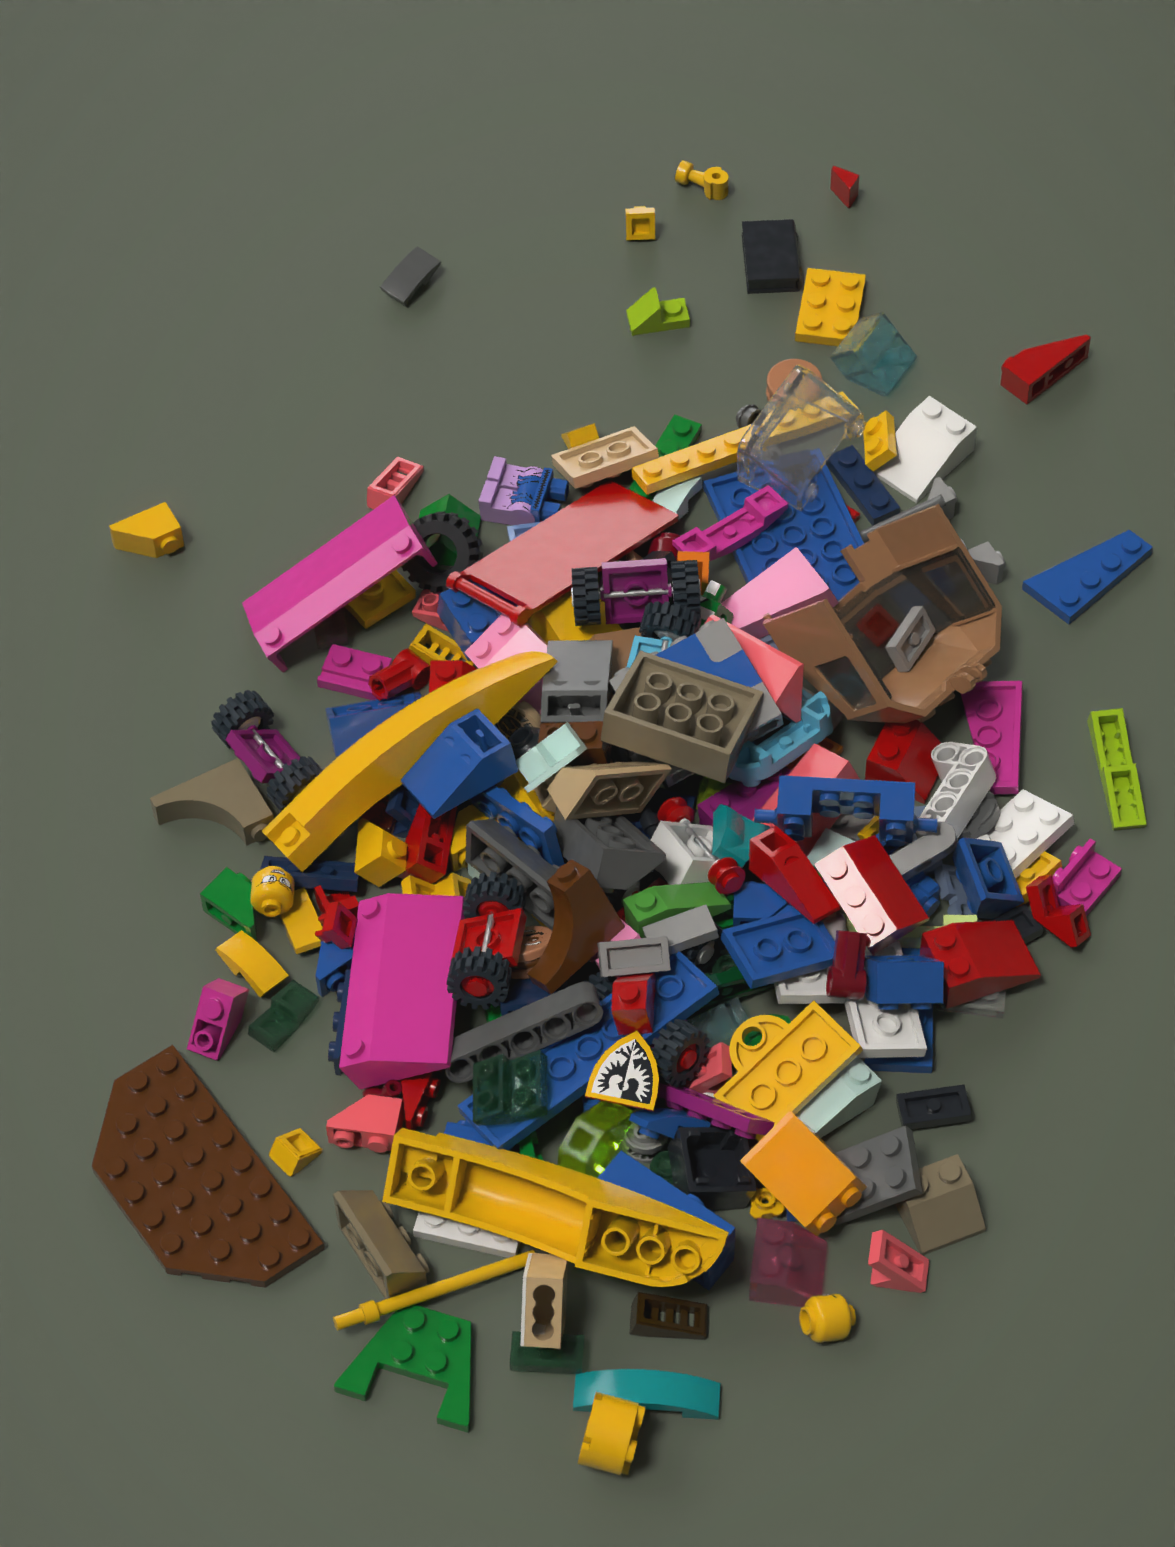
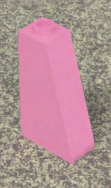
M795 547L721 604L733 613L732 625L760 639L769 635L763 625L764 614L770 613L772 618L826 598L832 607L836 606L839 602L827 584L799 549Z

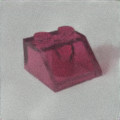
M758 1218L750 1276L749 1301L803 1307L810 1297L822 1295L827 1242L794 1222Z

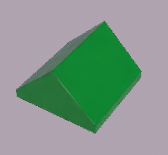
M448 494L420 510L419 518L445 511V513H456L459 518L465 517L470 521L468 525L471 528L475 526L477 529L476 537L478 539L481 524L480 515L452 495ZM434 534L429 537L426 545L437 561V565L454 566L457 559V549L454 542L443 534Z

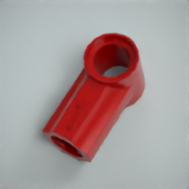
M411 649L402 650L394 658L391 665L369 677L368 685L372 690V695L381 701L391 698L410 686L416 690L421 689L430 680V665Z

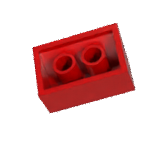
M876 835L844 845L814 864L856 931L867 933L866 947L872 955L877 954L930 920Z

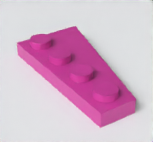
M979 681L975 683V687L970 692L960 693L973 745L982 746L987 750L995 770L996 780L989 791L992 794H1018L1023 683L1022 681Z

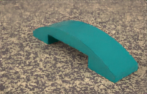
M646 1369L599 1370L580 1373L575 1376L573 1411L591 1412L595 1393L600 1392L637 1402L640 1406L646 1407L645 1409L680 1411L682 1412V1418L719 1420L720 1383L713 1380L676 1372Z

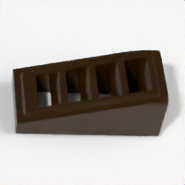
M638 1292L631 1305L629 1334L646 1337L704 1339L706 1336L707 1304ZM644 1311H649V1318H644ZM659 1312H664V1321L658 1320ZM674 1313H679L678 1324L673 1323ZM688 1313L694 1314L693 1326L687 1325Z

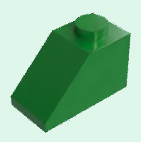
M226 867L200 893L203 911L235 934L242 930L257 941L255 909L250 902L252 883L244 874L240 872L236 874Z

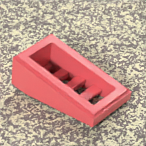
M396 457L367 488V506L375 509L393 495L402 504L423 473L424 466Z

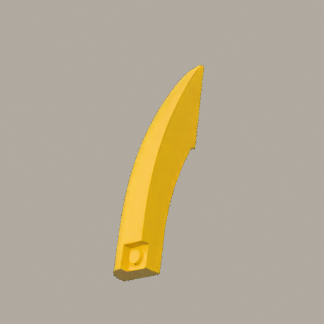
M538 651L515 654L454 679L414 701L376 726L339 755L262 832L303 872L349 825L375 803L402 785L401 779L450 723L478 708L495 725L558 661L551 655Z
M401 1128L393 1137L382 1202L444 1217L517 1240L574 1263V1267L643 1285L671 1287L687 1283L704 1271L706 1272L721 1254L728 1238L729 1232L684 1211L613 1183L547 1161L440 1132L433 1136Z

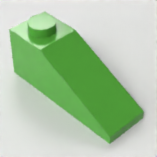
M710 882L652 886L623 899L626 924L636 931L641 938H645L642 927L705 904L709 909L711 917L731 909V904L726 896L720 894L716 890L715 885Z

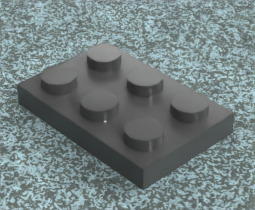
M907 1126L900 1127L835 1153L867 1188L862 1192V1196L856 1204L847 1207L836 1217L837 1220L833 1227L922 1194L913 1130Z

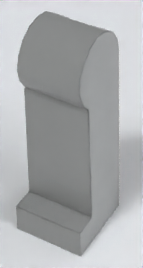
M938 821L937 833L926 832V835L890 855L889 857L904 880L907 881L951 854L957 845L955 830L949 823Z

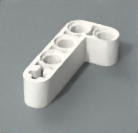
M944 742L937 745L931 753V758L942 783L919 818H937V822L949 823L954 828L958 839L995 782L996 773L988 752L984 747L957 742ZM916 831L918 839L926 835V832Z

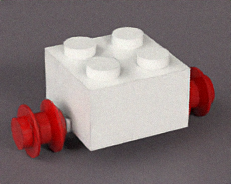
M673 797L666 800L658 811L660 823L651 838V841L666 853V857L654 869L661 873L669 885L710 882L715 885L716 890L720 894L725 896L739 890L745 880V871L738 867L736 860L731 857L720 859L712 855L713 827L711 825L691 824L695 816L694 810L687 806V802L683 798Z

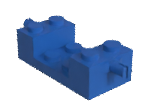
M779 775L777 808L775 810L755 808L754 823H774L794 841L804 840V837L812 838L813 813H820L821 816L830 818L838 817L840 814H850L858 819H871L873 816H879V841H885L890 846H904L906 843H912L913 834L916 831L937 833V818H917L914 814L915 782Z

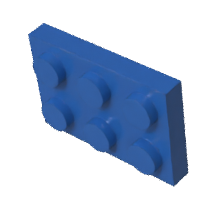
M798 910L723 929L720 937L750 989L826 969L833 965L835 941L822 920L813 924Z

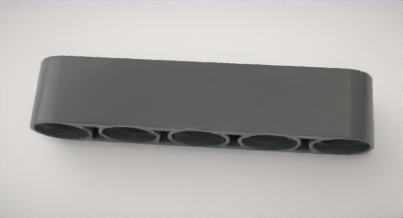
M588 982L576 983L454 1037L451 1067L445 1068L446 1076L455 1083L467 1082L599 1023L603 1016L596 987Z

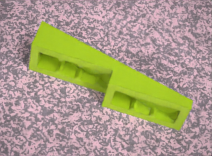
M1123 708L1091 711L1087 723L1113 831L1146 827L1147 823L1136 763L1133 764Z

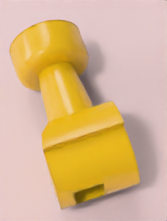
M684 160L678 165L675 182L687 185L691 181L704 187V193L709 200H722L727 197L729 176L721 167H711L705 172L694 170V165Z

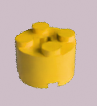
M596 1392L577 1464L616 1475H621V1473L628 1475L646 1407L640 1406L637 1402Z

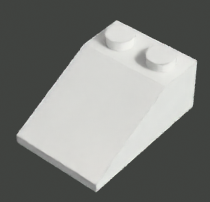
M928 396L907 416L896 431L897 456L875 470L874 474L877 478L917 504L931 491L935 478L941 477L943 480L974 451L977 427L931 396Z

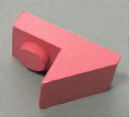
M720 1042L710 1047L709 1052L704 1054L707 1057L705 1063L701 1062L699 1065L702 1069L699 1073H693L694 1078L691 1081L686 1079V1085L684 1086L701 1093L710 1092L715 1094L726 1084V1080L732 1077L730 1046Z
M884 1230L872 1232L868 1265L872 1267L871 1285L917 1293L925 1292L929 1259Z

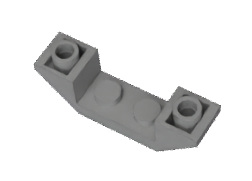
M941 477L935 478L928 500L941 494L946 502V506L942 507V510L946 517L951 519L954 517L955 503L957 502L956 494L952 487H947ZM988 541L968 550L988 583L999 584L1002 582L1005 560L999 551H995ZM955 560L946 564L954 575L969 578L959 561Z

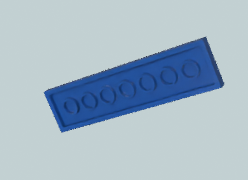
M681 952L669 955L671 970L655 972L653 1033L640 1034L649 1046L653 1044L654 1038L658 1039L660 1037L658 1032L662 1028L667 1029V1023L670 1021L674 1023L675 1019H687L719 995L718 987ZM612 993L600 1001L603 1016L599 1023L526 1055L457 1105L460 1114L491 1146L497 1149L509 1150L586 1093L588 1081L595 1064L608 1048L619 1039L627 1036L618 1035L611 1012Z

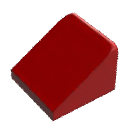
M833 166L831 168L830 189L846 207L850 208L858 196L859 175Z

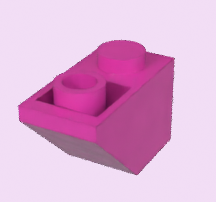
M220 978L204 985L187 1050L219 1060L242 1019L249 989Z

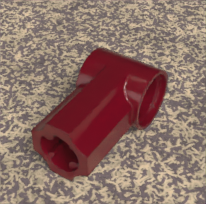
M836 930L833 965L829 967L826 980L827 997L863 999L866 989V971L863 968L867 933Z

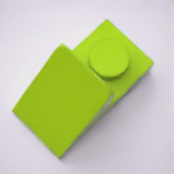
M656 287L650 289L626 310L632 336L690 327V318L685 298L659 301Z

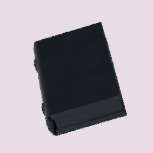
M794 220L742 221L743 232L741 236L747 294L800 291L802 287V269L799 261L798 234Z

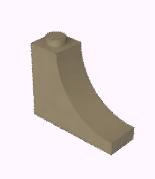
M239 758L150 798L153 816L159 825L189 818L210 820L231 829L243 840L246 846L268 838L262 830L274 819L273 813Z

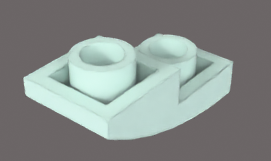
M696 476L659 490L653 502L677 513L679 520L688 512V500L702 489V477Z

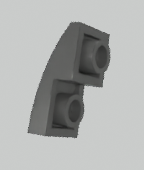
M417 246L396 266L380 288L383 292L406 306L421 285L425 287L441 265V261Z

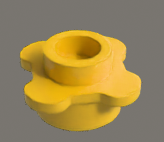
M756 1188L757 1191L750 1200L751 1217L768 1220L774 1216L782 1215L784 1205L767 1188ZM766 1199L768 1200V1203L763 1204L762 1200Z

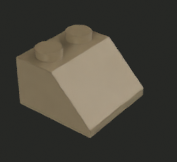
M958 1154L919 1168L922 1194L895 1204L919 1253L922 1255L981 1234L986 1230L974 1184Z

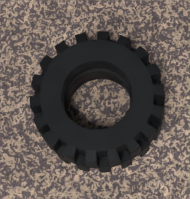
M445 511L431 513L417 519L413 523L425 544L429 537L434 534L446 535L456 546L457 559L454 566L450 569L440 570L432 567L423 556L416 555L401 566L403 572L408 571L410 574L408 579L412 583L415 581L419 583L418 587L423 590L428 588L430 592L434 593L448 590L446 580L452 572H461L483 557V552L480 551L482 541L481 538L477 539L476 537L478 531L475 526L471 528L468 525L470 521L465 517L459 518L458 514L453 512L445 513Z

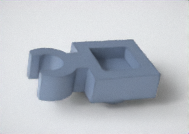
M941 864L934 869L936 882L940 887L941 900L949 901L948 915H974L967 905L968 898L963 885L956 876V867Z

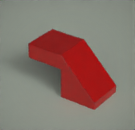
M1052 875L1039 876L1026 886L1032 915L1037 922L1070 947H1078L1091 936L1084 905L1059 906Z

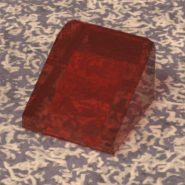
M877 603L855 626L878 648L897 631L900 624Z

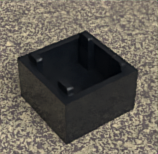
M679 1127L674 1139L672 1138L667 1145L673 1185L687 1195L693 1194L698 1197L707 1209H744L757 1191L754 1175L740 1161L750 1151L748 1138L736 1135V1128L731 1127V1129L720 1127Z

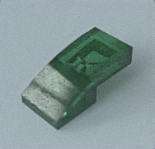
M292 980L271 998V1007L248 1026V1035L272 1052H275L308 1017L319 1002V996L295 980Z

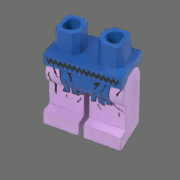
M494 456L479 498L481 521L508 525L542 522L562 510L560 503L550 501L551 499L567 500L569 481L554 478L553 469L544 467L542 470L532 466L525 468L506 463V458Z

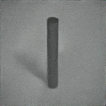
M940 494L864 529L859 534L863 542L866 543L869 541L867 534L878 527L937 504L942 508L946 506V502Z

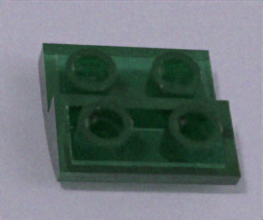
M541 1050L509 1060L502 1053L473 1064V1122L476 1125L515 1123L548 1114L547 1056Z

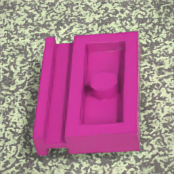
M332 644L322 666L321 675L317 678L318 687L375 700L377 698L372 695V690L368 685L369 677L391 665L392 658Z

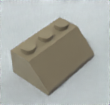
M341 1190L333 1194L338 1227L384 1299L427 1285L426 1273L429 1272L428 1265L420 1253L415 1255L409 1247L412 1243L403 1226L397 1228L392 1221L394 1215L388 1203L382 1202V1200L379 1201L373 1190Z

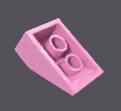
M501 614L464 653L478 668L523 652L538 651L547 653L548 644L528 623L520 627L512 623L509 617ZM543 677L518 701L519 703L522 701L529 703L540 715Z

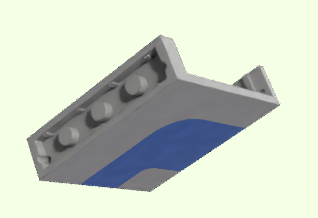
M724 618L715 622L714 620L706 622L699 628L698 632L689 637L681 636L670 644L669 648L660 653L658 651L650 653L762 691L763 697L744 743L748 740L753 742L783 725L782 713ZM629 667L620 669L609 680L613 695L627 674ZM655 759L656 763L667 764ZM670 765L672 770L664 781L669 788L693 775L694 772Z

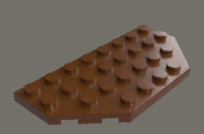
M173 1045L114 1080L92 1162L93 1173L167 1274L182 1276V1273L200 1275L202 1279L228 1283L231 1280L250 1282L251 1286L266 1288L325 1250L322 1240Z

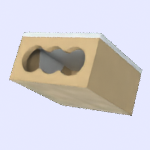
M528 1254L523 1274L520 1346L561 1348L566 1320L567 1260L553 1254Z

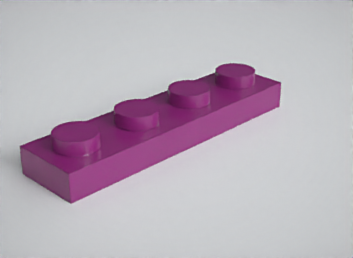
M659 1081L657 1096L665 1099V1106L678 1110L687 1108V1115L704 1120H707L708 1117L712 1118L711 1124L724 1129L734 1127L736 1128L735 1134L738 1136L755 1139L756 1134L766 1135L774 1126L775 1122L686 1086L679 1085L674 1087L666 1082Z

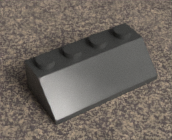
M556 807L553 823L557 828L556 836L562 857L567 861L572 859L590 869L605 893H613L614 889L628 890L665 860L666 853L623 815L565 820L558 807Z
M494 819L470 821L466 825L465 861L481 874L486 873L487 877H490V872H497V877L501 878L502 873L508 875L507 880L509 881L513 877L517 879V886L522 884L524 892L527 894L525 909L545 926L553 930L554 901L546 881L556 873L559 867L551 865L543 859L536 848L531 845L527 846L519 840L508 826H502Z

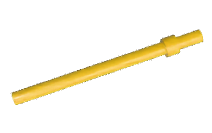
M530 1250L376 1303L374 1300L359 1304L358 1309L333 1317L335 1328L339 1331L362 1322L368 1325L379 1321L380 1316L524 1268L528 1254L535 1253V1251Z

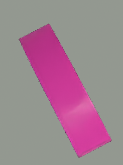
M767 485L745 498L744 507L704 531L695 527L673 540L672 545L678 551L710 552L709 561L715 560L733 552L758 536L788 508L789 503Z

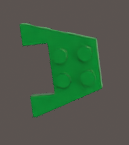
M412 1305L395 1311L334 1384L335 1392L366 1401L378 1369L443 1387L447 1391L436 1417L437 1424L468 1433L470 1429L471 1321L418 1305Z

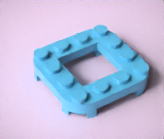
M802 689L801 721L795 723L786 718L791 723L759 745H755L749 740L744 743L729 778L741 781L747 787L757 786L761 783V780L772 776L808 751L814 743L818 744L833 732V724L827 696L822 691L813 696Z

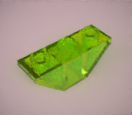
M601 1101L578 1116L559 1147L557 1165L598 1178L608 1166L632 1124L629 1118L634 1111L623 1105Z

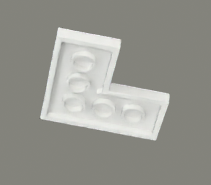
M895 941L875 955H903L900 941ZM866 947L865 955H872ZM829 968L774 983L778 1004H810L812 1001H815L817 1004L844 1003L852 1037L863 1049L857 1056L858 1058L924 1057L927 1046L918 1011L911 1008V1003L899 1004V1009L884 1010L878 1009V1004L868 1001L865 994L862 1000L827 997L826 980Z

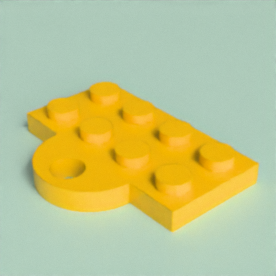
M812 1001L789 1024L773 1015L755 1016L743 1022L734 1032L730 1041L729 1053L737 1073L713 1096L715 1099L773 1121L775 1126L790 1110L796 1115L850 1064L863 1049L815 1001ZM752 1031L761 1032L762 1039L757 1045L748 1046L744 1043L748 1033ZM756 1134L755 1140L759 1142L765 1135Z

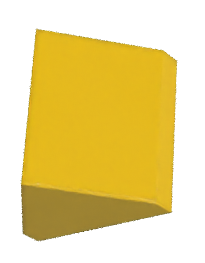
M595 423L561 434L568 449L599 439Z

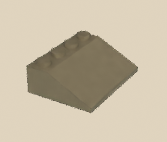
M640 650L604 712L601 741L725 783L738 759L763 697V692Z

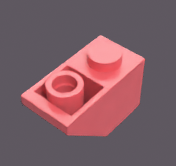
M366 1095L327 1120L328 1142L341 1148L356 1146L368 1148L379 1153L391 1151L394 1134L402 1128L404 1109L402 1099Z

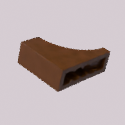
M572 859L559 867L556 873L546 881L554 901L553 930L543 955L527 973L533 984L549 994L555 992L598 952L597 943L609 942L625 928L591 870Z

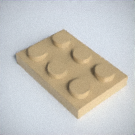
M633 426L553 454L551 457L553 466L577 489L590 487L594 482L605 478L618 477L622 472L628 471L632 467L659 458L658 449Z

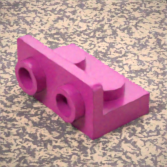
M1091 838L1083 847L1078 845L1069 858V864L1064 869L1058 868L1052 877L1059 905L1083 904L1086 916L1117 881L1122 871L1121 867L1095 852L1096 841Z

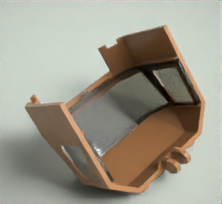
M939 504L878 527L867 534L869 541L856 549L850 544L840 550L860 583L838 600L839 603L836 606L832 607L826 598L772 618L770 613L763 615V625L778 649L804 664L803 677L819 692L822 691L828 700L846 716L847 720L908 723L918 719L920 723L935 715V708L938 705L947 703L955 696L953 691L956 690L962 694L970 692L975 687V683L986 678L988 674L986 667L992 663L990 658L1000 650L1002 605ZM923 606L936 631L911 669L907 672H898L885 647L911 608Z

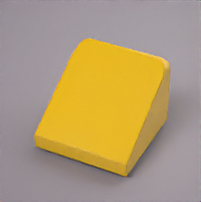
M301 1128L276 1137L269 1152V1157L291 1177L322 1153V1149Z

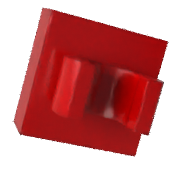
M339 901L328 903L326 913L318 917V921L323 924L322 930L316 931L315 936L324 943L332 941L340 949L352 947L357 917Z

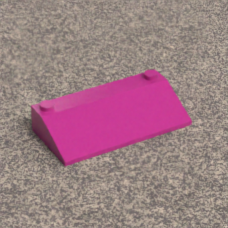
M395 495L242 602L255 638L266 657L282 672H285L288 668L279 654L281 650L416 555H421L432 567L438 564Z
M387 893L359 901L339 1065L342 1072L359 1089L385 1084L393 1079L401 1080L451 1067L457 1001L452 998L453 993H448L446 982L459 922L465 919L463 915L465 898L463 896Z

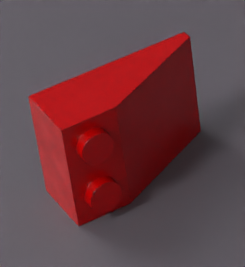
M1013 920L958 922L922 933L920 955L944 962L943 1003L946 1009L1041 977Z

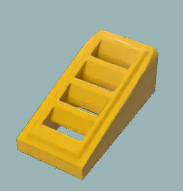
M425 623L409 647L429 665L430 660H446L445 658L450 653L454 655L451 660L459 661L462 658L466 660V663L474 666L472 661L467 660L455 640ZM426 643L432 645L429 649L425 647ZM437 648L443 650L440 655L435 653Z

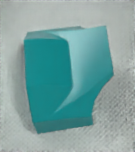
M720 804L713 812L712 855L720 859L731 857L736 860L738 867L742 868L749 860L750 839L770 829V826L754 823V821L738 814L729 806Z

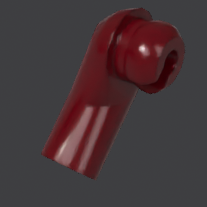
M393 1079L387 1081L384 1087L381 1084L364 1088L362 1095L363 1097L369 1094L397 1098L402 1091V1086L400 1082Z

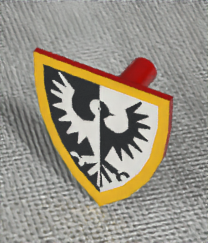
M638 1031L619 1039L604 1052L595 1064L589 1078L585 1093L586 1098L654 1112L659 1085L657 1063L650 1046Z

